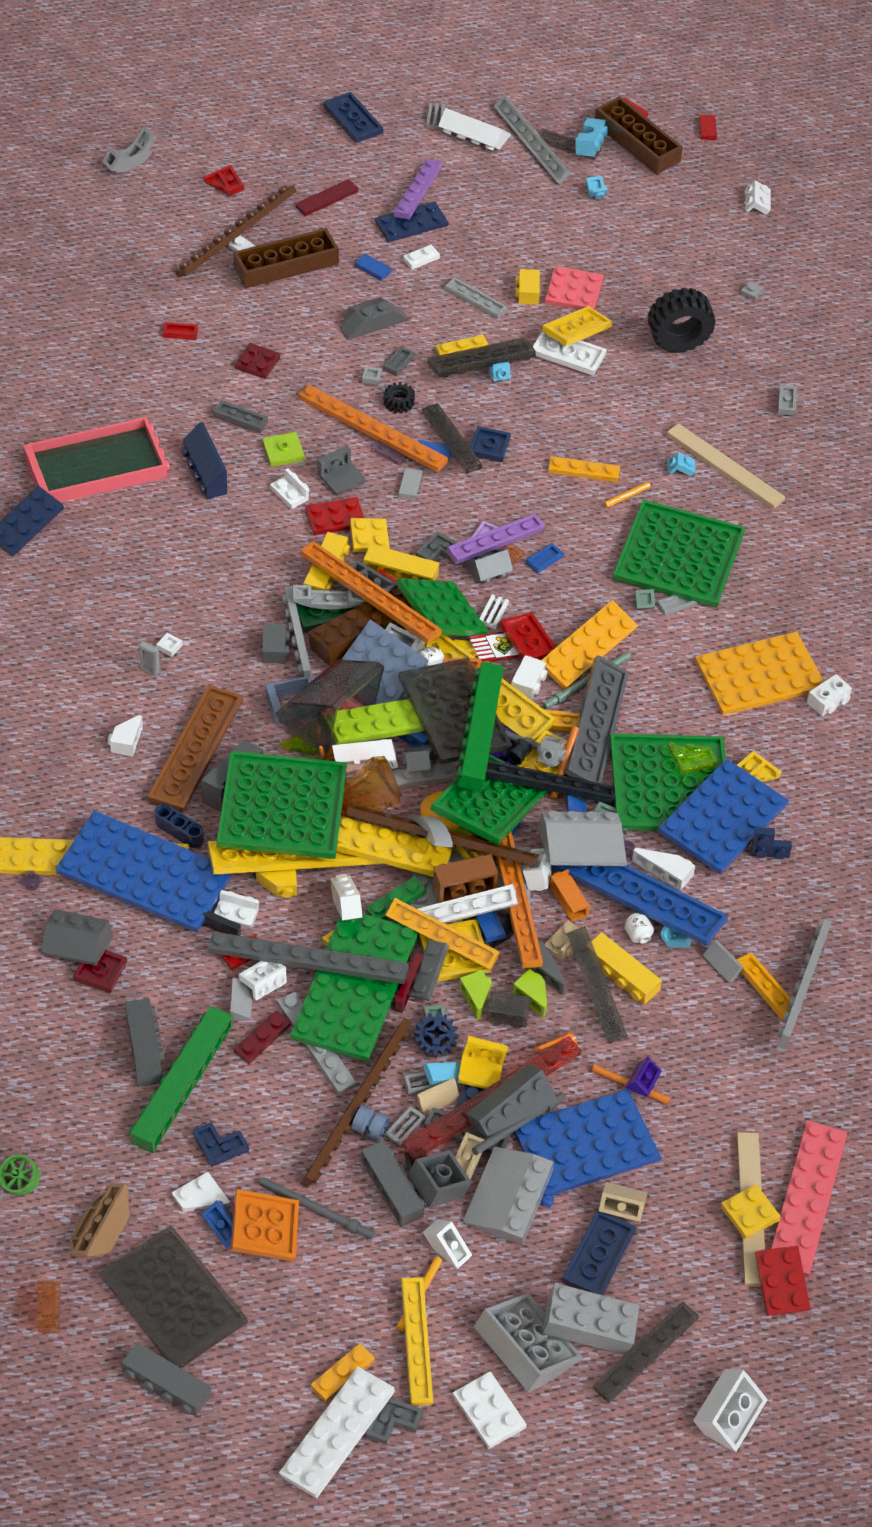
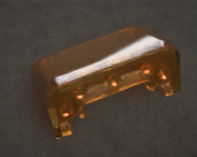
M385 756L370 758L365 762L366 765L362 767L360 772L345 782L341 816L352 819V816L346 815L347 808L352 804L383 812L388 807L392 808L401 802V791ZM363 819L361 822L368 823L369 821Z

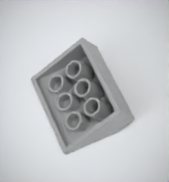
M542 811L538 832L550 865L626 866L622 824L618 813Z
M494 1147L463 1223L523 1246L553 1173L554 1161L531 1153Z
M529 1293L485 1309L474 1325V1328L488 1343L527 1392L546 1385L583 1358L569 1340L542 1334L546 1313Z

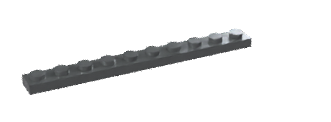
M219 932L212 933L207 947L209 953L404 984L409 969L408 963Z

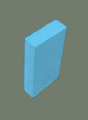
M460 1062L426 1063L423 1066L430 1085H437L451 1078L455 1079L456 1084H462L458 1081Z

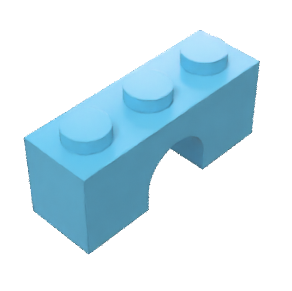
M586 119L583 125V133H579L576 138V155L595 156L596 152L600 150L601 143L604 142V136H607L608 133L606 120Z

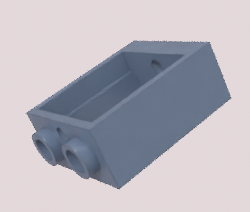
M310 676L266 684V699L275 724L319 716V708H322L320 697L316 696L315 682L312 683ZM302 692L307 693L310 704L281 709L278 697Z

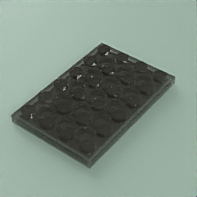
M469 658L401 671L398 674V678L440 765L458 761L460 753L464 752V749H461L463 738H466V735L463 734L466 723L469 724L466 716L468 710L471 709L468 706L471 695L474 696L471 688L473 682H476V679L473 678L475 670ZM497 714L495 716L489 754L508 750L512 746Z
M172 1225L99 1272L102 1280L164 1358L179 1368L184 1367L248 1323V1318Z

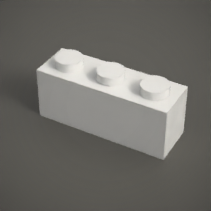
M340 874L336 878H330L333 902L342 920L361 918L360 894L351 876Z

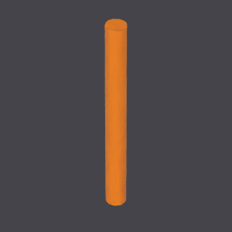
M572 726L565 747V759L560 762L557 772L559 775H565L567 761L579 732L578 727ZM551 791L549 797L557 799L558 792Z
M596 1064L593 1066L592 1072L623 1086H626L629 1080ZM653 1089L648 1096L668 1105L671 1098Z

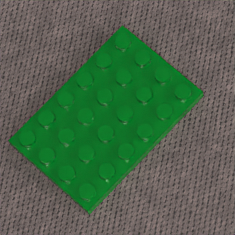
M489 754L488 760L506 763ZM485 777L481 791L477 792L458 787L459 778H457L431 804L430 810L487 839L489 842L499 845L549 791Z

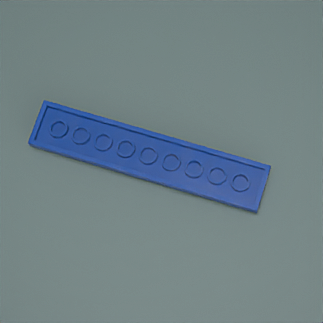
M551 865V868L558 872L569 869V875L575 881L705 946H708L728 920V915L628 865Z

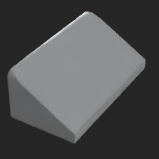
M232 978L230 1014L233 1015V1020H251L253 990L237 978Z

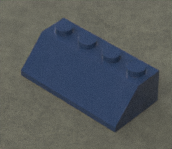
M199 422L183 439L181 451L183 457H187L189 469H193L194 480L199 482L201 494H205L207 499L227 494V470L204 423Z

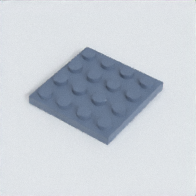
M369 620L327 681L343 693L348 691L368 706L399 701L429 660L381 626Z

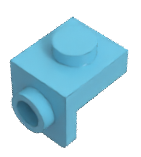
M602 176L586 178L585 183L589 198H603L608 188L604 186Z
M509 362L488 366V371L493 381L511 379Z
M680 452L670 457L667 462L668 474L670 475L676 470L689 476H693L696 473L695 460Z
M665 925L661 930V938L667 947H690L691 938Z

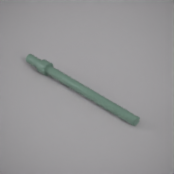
M626 652L611 662L619 666L630 659L631 654ZM590 675L564 691L555 693L551 699L543 703V707L547 710L555 704L564 702L568 696L587 685Z

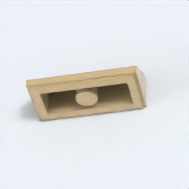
M451 1078L417 1095V1106L423 1115H428L432 1107L441 1109L459 1100L460 1097L455 1079Z

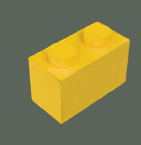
M520 269L519 276H516L515 286L519 287H516L515 298H518V304L538 305L540 270Z

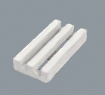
M492 594L479 619L484 622L485 626L496 629L509 604V600L505 599L504 601L502 597L495 598V595ZM495 602V605L486 621H484L492 604ZM502 604V607H501V609H500V611H499V613H498V615H497L495 621L493 622V624L490 623L491 620L493 619V617H494V615H495V613H496V611H497L499 605Z

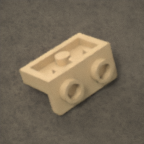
M568 920L545 943V946L551 955L562 962L566 957L570 958L574 954L579 944L583 945L586 942L588 927L583 925L579 928Z

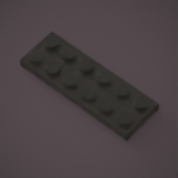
M523 337L428 357V364L438 377L446 378L452 374H464L466 371H479L485 367H492L493 364L509 362V364H512L518 360H529L532 357H536V350Z

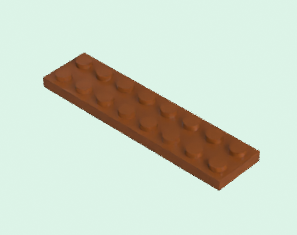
M211 685L206 687L147 796L149 802L159 805L167 804L177 811L184 813L243 701V695Z

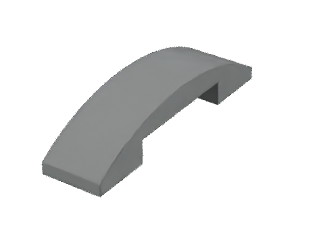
M293 585V601L312 608L347 609L367 602L350 589L348 591L311 590V585Z
M408 815L405 817L414 820L428 831L426 840L434 846L452 847L451 836L446 826L439 819L422 815Z

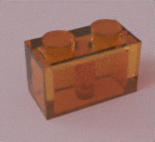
M38 1281V1333L61 1332L60 1281Z

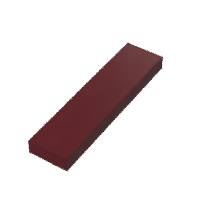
M347 179L297 202L296 208L306 217L357 193L358 187L350 179Z

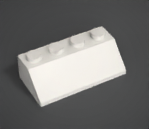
M445 108L439 123V127L443 128L442 132L450 135L454 132L457 134L456 137L466 140L467 137L472 139L471 143L479 146L480 143L486 145L485 148L492 151L495 148L500 150L511 135L503 129Z

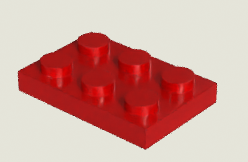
M358 497L305 506L314 536L327 534V532L333 533L350 530L349 522L351 518H364Z
M532 612L500 620V628L522 660L525 655L542 660L556 648Z
M798 1245L756 1251L755 1258L767 1317L810 1311L811 1308Z

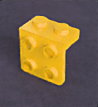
M468 1036L462 1052L458 1081L474 1087L495 1091L499 1087L502 1065L508 1051V1046Z

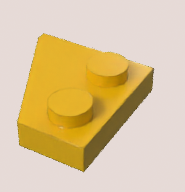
M755 751L751 752L737 765L761 782L777 779L782 773Z

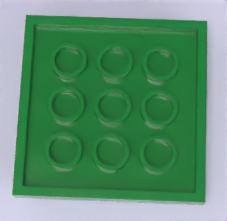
M399 578L396 582V585L414 611L441 629L442 635L475 636L488 634L489 631L484 622L479 619L474 608L470 606L456 583L452 581Z

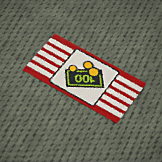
M503 631L469 636L481 661L487 662L520 657Z

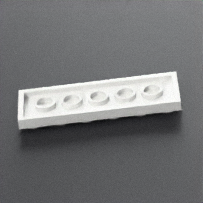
M357 1367L280 1470V1476L317 1499L394 1394V1387Z

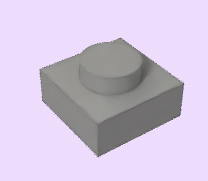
M749 281L741 290V295L756 301L762 294L764 287Z
M365 366L362 383L379 385L382 368Z

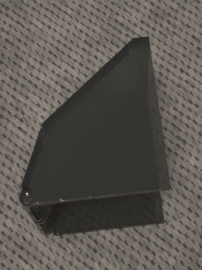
M336 659L276 712V716L282 725L317 751H319V746H322L324 754L327 756L338 709L349 700L359 707L375 705L384 666L379 662Z

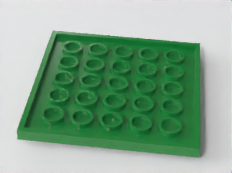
M643 499L612 579L646 589H654V591L671 596L675 595L682 599L696 601L697 603L717 608L746 527Z
M610 734L612 775L615 790L614 801L622 829L658 831V828L726 760L724 736Z
M231 751L217 836V847L336 859L347 763Z

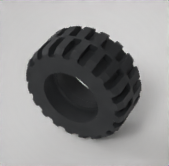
M692 288L673 289L672 292L664 293L662 297L656 299V303L652 304L648 312V325L654 341L660 348L666 351L671 350L673 353L678 351L683 353L689 349L694 350L698 345H703L704 341L710 338V334L713 333L716 325L709 299L702 292ZM691 316L690 319L683 323L672 324L679 318Z

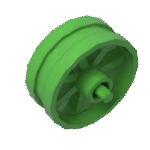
M13 1155L1 1164L0 1184L10 1193L18 1196L27 1195L38 1186L40 1180L39 1167L27 1156ZM22 1161L20 1167L17 1168L15 1163ZM28 1161L32 1167L24 1170ZM12 1166L11 1173H8L9 1168ZM29 1173H32V1178H31V1180L28 1179V1174H29ZM6 1177H13V1179L7 1184ZM26 1181L29 1182V1183L23 1188V1184H22V1183H24V1182H26ZM18 1182V1190H12L11 1187Z

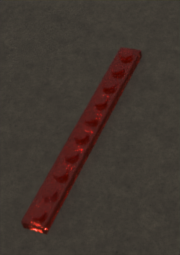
M567 1036L405 1140L403 1147L414 1161L423 1157L471 1126L472 1124L466 1113L526 1064L530 1063L542 1069L547 1077L581 1055L582 1050L570 1036Z

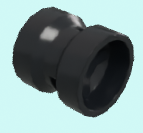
M516 739L513 747L509 748L506 752L507 759L514 765H521L525 757L532 751L531 745L523 739Z

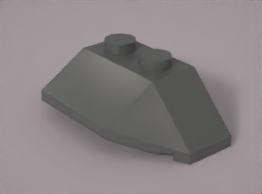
M378 297L348 307L340 330L347 340L408 321L409 319L400 307Z

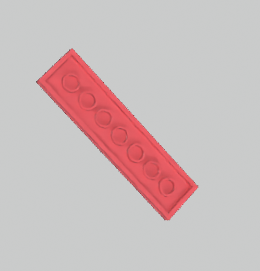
M808 1120L771 1248L798 1245L805 1277L810 1275L848 1133Z

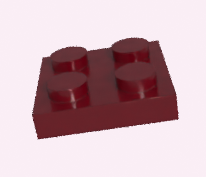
M249 343L235 363V369L266 379L281 358V353Z
M105 950L96 966L80 962L73 975V981L111 993L127 963V957Z

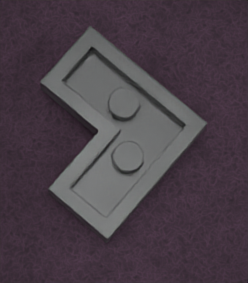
M437 531L416 551L415 556L435 561L442 555L454 562L446 550L448 546L454 545L457 542Z
M390 1398L367 1429L366 1438L387 1445L394 1425L416 1433L424 1409Z

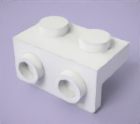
M755 180L745 189V211L749 212L755 208L764 214H768L771 209V189Z

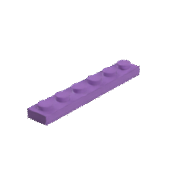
M426 159L394 210V217L411 218L441 170L442 162Z
M532 514L448 546L446 552L454 563L458 564L544 531L545 525L536 514Z

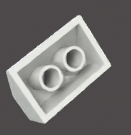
M725 1369L693 1421L704 1435L736 1452L765 1405L767 1398L744 1370Z

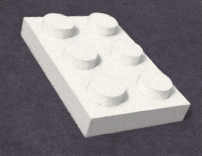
M491 1372L453 1392L454 1399L488 1449L527 1427V1424Z

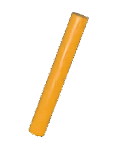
M647 481L605 501L603 504L606 508H609L651 487L650 483Z

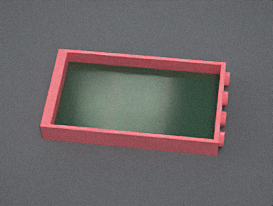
M147 417L23 445L24 456L36 487L39 485L59 502L168 477L167 471L170 470L168 460L164 459L163 448H159L158 436H154L153 424H149Z

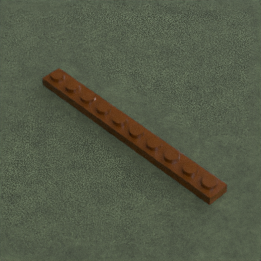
M287 185L280 187L278 193L267 197L268 200L256 206L257 209L246 213L244 219L237 220L233 227L225 229L223 235L215 237L211 244L201 248L202 251L191 255L189 261L182 262L179 265L180 268L175 271L178 277L189 275L297 192L294 186L287 187Z
M355 804L347 808L346 815L352 816L353 820H368L370 824L375 826L386 825L389 826L390 830L400 831L401 829L408 831L407 834L423 835L427 839L428 831L414 820ZM448 830L453 847L459 845L463 846V849L475 852V850L483 852V855L500 856L504 861L521 862L520 865L525 867L535 866L539 861V854L502 844L496 845L488 840Z
M404 1018L395 1030L302 1179L301 1185L308 1188L312 1182L316 1184L322 1175L319 1172L321 1167L326 1168L332 1159V1156L329 1154L332 1150L336 1151L342 1143V1140L339 1139L342 1133L344 1135L348 1133L352 1126L349 1123L352 1117L355 1118L361 1103H366L372 1094L369 1091L370 1088L377 1086L382 1078L379 1076L380 1072H385L391 1064V1061L388 1059L391 1055L395 1056L401 1047L398 1043L400 1040L404 1041L409 1035L410 1030L408 1027L411 1021Z

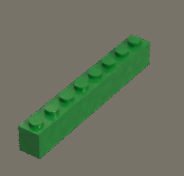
M482 661L480 668L476 667L473 678L476 679V682H473L471 688L474 696L471 695L468 706L471 709L468 710L466 716L469 724L466 723L463 734L466 735V738H463L461 749H464V752L460 753L458 763L461 764V767L458 766L456 778H459L458 787L480 792L485 781L503 666Z
M210 1006L207 1012L202 1014L200 1024L197 1028H193L188 1043L183 1044L178 1059L172 1061L169 1073L162 1077L160 1087L150 1097V1103L141 1110L138 1122L133 1123L129 1130L131 1144L154 1153L233 1027V1015Z

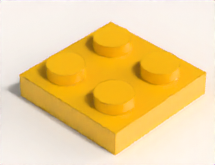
M350 519L353 552H367L370 544L390 549L386 519Z
M757 1184L721 1203L722 1210L744 1239L775 1224L781 1218Z

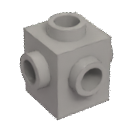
M548 735L543 738L542 743L539 744L537 749L538 761L543 762V765L548 767L557 766L561 761H564L566 750H564L565 740Z

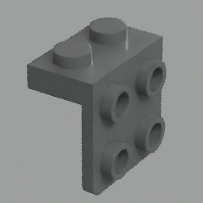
M348 446L317 459V474L336 495H340L365 483V477L351 463V449Z

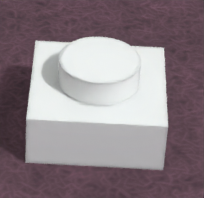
M166 633L156 644L159 651L170 657H173L183 646L182 640L169 633Z

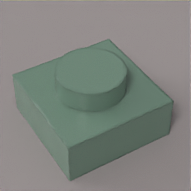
M654 589L635 591L636 610L655 608Z
M444 1004L424 1006V1016L426 1019H428V1013L435 1017L436 1013L439 1012L442 1018L446 1014ZM433 1023L427 1025L426 1027L430 1028L433 1025Z

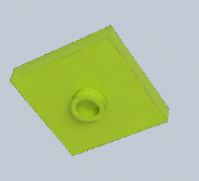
M296 432L262 438L271 467L305 461V455Z

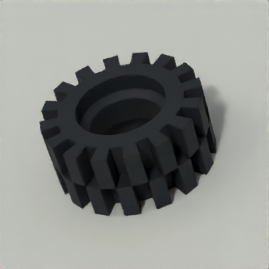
M395 382L393 386L390 384L388 388H385L384 405L386 409L389 408L390 412L394 410V413L400 411L401 414L403 411L408 412L409 409L413 408L415 404V391L411 386L407 387L406 383L402 385V382L396 385ZM401 396L404 399H395L394 397Z

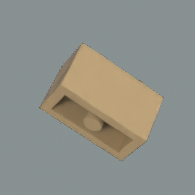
M606 1182L599 1212L640 1222L648 1192Z

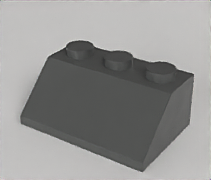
M54 909L46 922L41 953L96 966L113 938L109 920Z

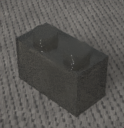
M491 991L486 1022H491L494 1025H510L513 1028H527L531 997Z

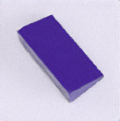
M646 1057L637 1064L625 1087L647 1097L662 1070L649 1057Z

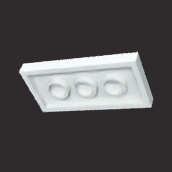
M541 332L531 349V355L593 376L607 353V349L581 340L564 346L544 332Z

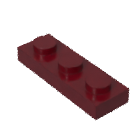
M416 953L413 960H409V969L405 982L399 985L401 987L400 991H396L394 994L393 1003H395L396 1012L403 1013L423 958L421 954Z
M274 1011L234 1048V1053L250 1064L291 1026V1021L278 1011Z

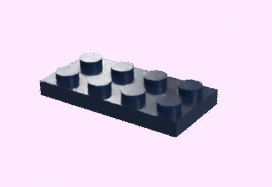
M351 92L323 102V107L355 143L383 133L384 128Z
M435 201L419 205L410 219L394 217V213L375 218V223L388 243L448 226V220Z
M38 485L0 521V547L11 556L16 555L64 509L63 504Z
M597 1210L562 1277V1282L576 1289L604 1295L637 1227Z

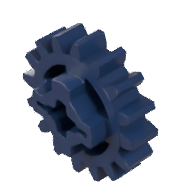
M439 1012L436 1013L435 1017L428 1013V1019L421 1017V1023L416 1024L418 1030L414 1031V1036L418 1038L415 1039V1044H421L419 1050L425 1049L426 1056L432 1052L433 1058H436L437 1053L444 1057L445 1051L451 1053V1046L456 1047L457 1042L455 1040L458 1039L459 1034L454 1032L457 1031L458 1027H452L453 1019L446 1020L447 1014L442 1018ZM433 1023L430 1028L424 1029L427 1025ZM434 1032H438L439 1038H435ZM442 1042H447L444 1046L440 1047Z

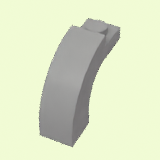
M143 126L131 146L120 151L110 148L102 162L111 171L127 172L143 164L153 152L150 147L157 136L147 127Z

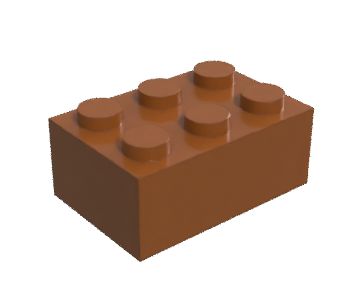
M481 855L472 859L435 866L432 891L436 902L441 903L497 888L498 871L492 855Z

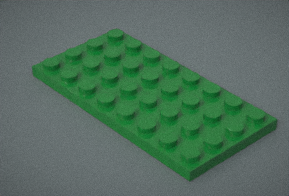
M363 913L361 918L342 920L340 916L326 950L408 963L419 933L405 925ZM317 970L290 1034V1039L369 1062L393 1002L394 994L400 983Z

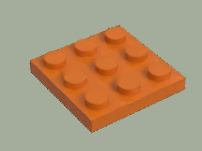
M237 1189L234 1198L231 1251L294 1262L296 1259L299 1200Z

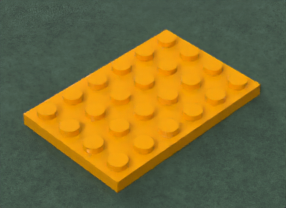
M798 632L695 656V662L722 715L807 695L811 690L824 682Z

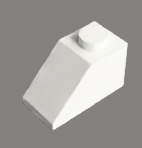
M138 715L115 726L113 734L110 733L108 737V745H110L112 753L128 756L134 755L143 728L142 716Z
M531 849L530 852L539 854L540 857L535 866L532 865V867H524L523 869L527 887L530 891L548 889L551 879V865L549 864L545 849Z
M437 1219L423 1232L431 1247L456 1269L472 1256L452 1221Z

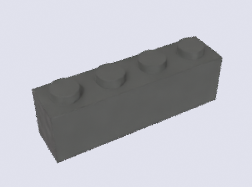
M381 1141L363 1149L361 1162L400 1227L423 1218L424 1209L426 1208L425 1202L421 1196L418 1197L412 1181L407 1179L403 1165L401 1163L398 1164L392 1147H388L385 1141Z
M138 1342L122 1361V1372L127 1379L131 1381L137 1380L145 1390L158 1393L163 1401L169 1404L171 1402L176 1404L180 1411L186 1415L192 1414L196 1417L211 1397V1386Z

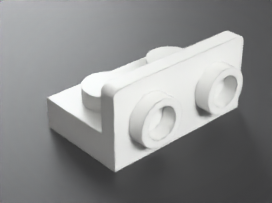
M288 468L284 470V477L270 484V489L291 509L309 500L308 486L299 480L297 475Z
M221 890L219 894L220 900L214 913L240 924L243 928L251 929L259 911V901L250 896L245 897L231 891Z
M261 961L240 973L239 980L253 990V998L258 1000L287 982L286 967L282 964Z

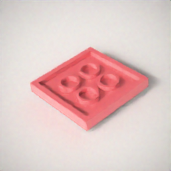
M555 266L545 303L577 310L589 306L595 310L604 275Z

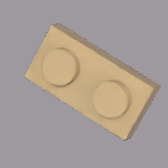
M466 1132L455 1158L469 1179H471L482 1154L481 1152L475 1155L472 1152V1148L483 1142L484 1139Z

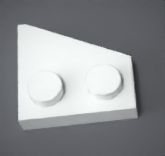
M209 1172L172 1192V1197L183 1212L207 1209L216 1200L222 1201L226 1207L230 1206V1201Z

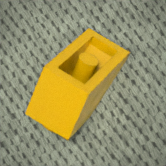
M296 869L256 872V882L277 897L290 898L297 896Z

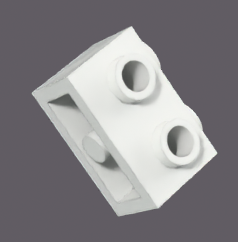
M525 655L511 685L532 700L534 694H538L540 691V682L546 679L548 673L545 670L546 662Z
M836 674L811 690L807 703L823 717L827 713H833L839 705H845L850 700L852 688Z

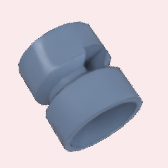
M362 1105L353 1120L352 1130L362 1135L367 1133L369 1138L379 1142L388 1129L390 1117L380 1112L375 1114L374 1109Z

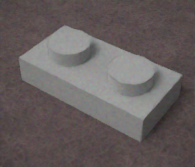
M780 385L778 414L795 416L796 386Z

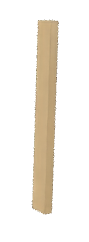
M678 423L667 432V437L774 510L785 501L784 495Z
M738 1132L737 1149L740 1192L755 1184L762 1191L759 1133ZM764 1230L747 1239H744L742 1236L744 1286L761 1287L755 1252L765 1250Z

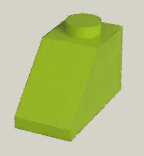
M529 969L514 983L512 994L541 1017H544L547 1009L545 980L540 974L534 973Z
M483 970L461 977L459 989L476 1019L481 1018L492 987L491 979L489 976H485Z

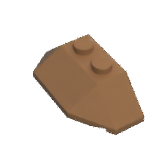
M109 1183L106 1190L99 1194L88 1206L70 1239V1254L72 1256L91 1257L111 1252L130 1217L128 1186L126 1184Z

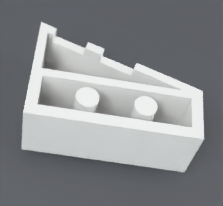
M391 739L332 745L335 761L347 763L346 777L378 773L399 767Z

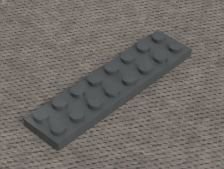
M599 655L593 660L576 726L579 728V732L567 761L565 773L573 778L602 783L611 747L610 734H614L629 672Z

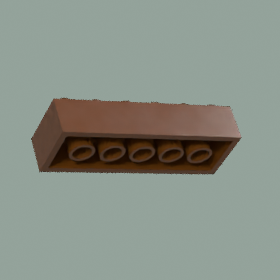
M619 96L596 108L595 119L606 120V126H608L607 134L656 174L681 162L683 147L622 97Z
M327 228L233 252V267L245 288L339 264V248Z
M398 587L389 592L413 609ZM366 602L308 631L312 651L332 667L341 661L369 620H372L383 629H386L389 623L402 629L405 628Z

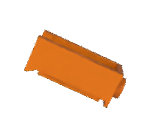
M569 869L552 875L550 888L569 920L573 922L589 916L590 904L587 903L572 876L569 875Z

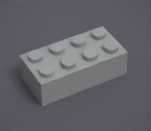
M555 1283L548 1295L542 1334L628 1355L634 1345L639 1305Z

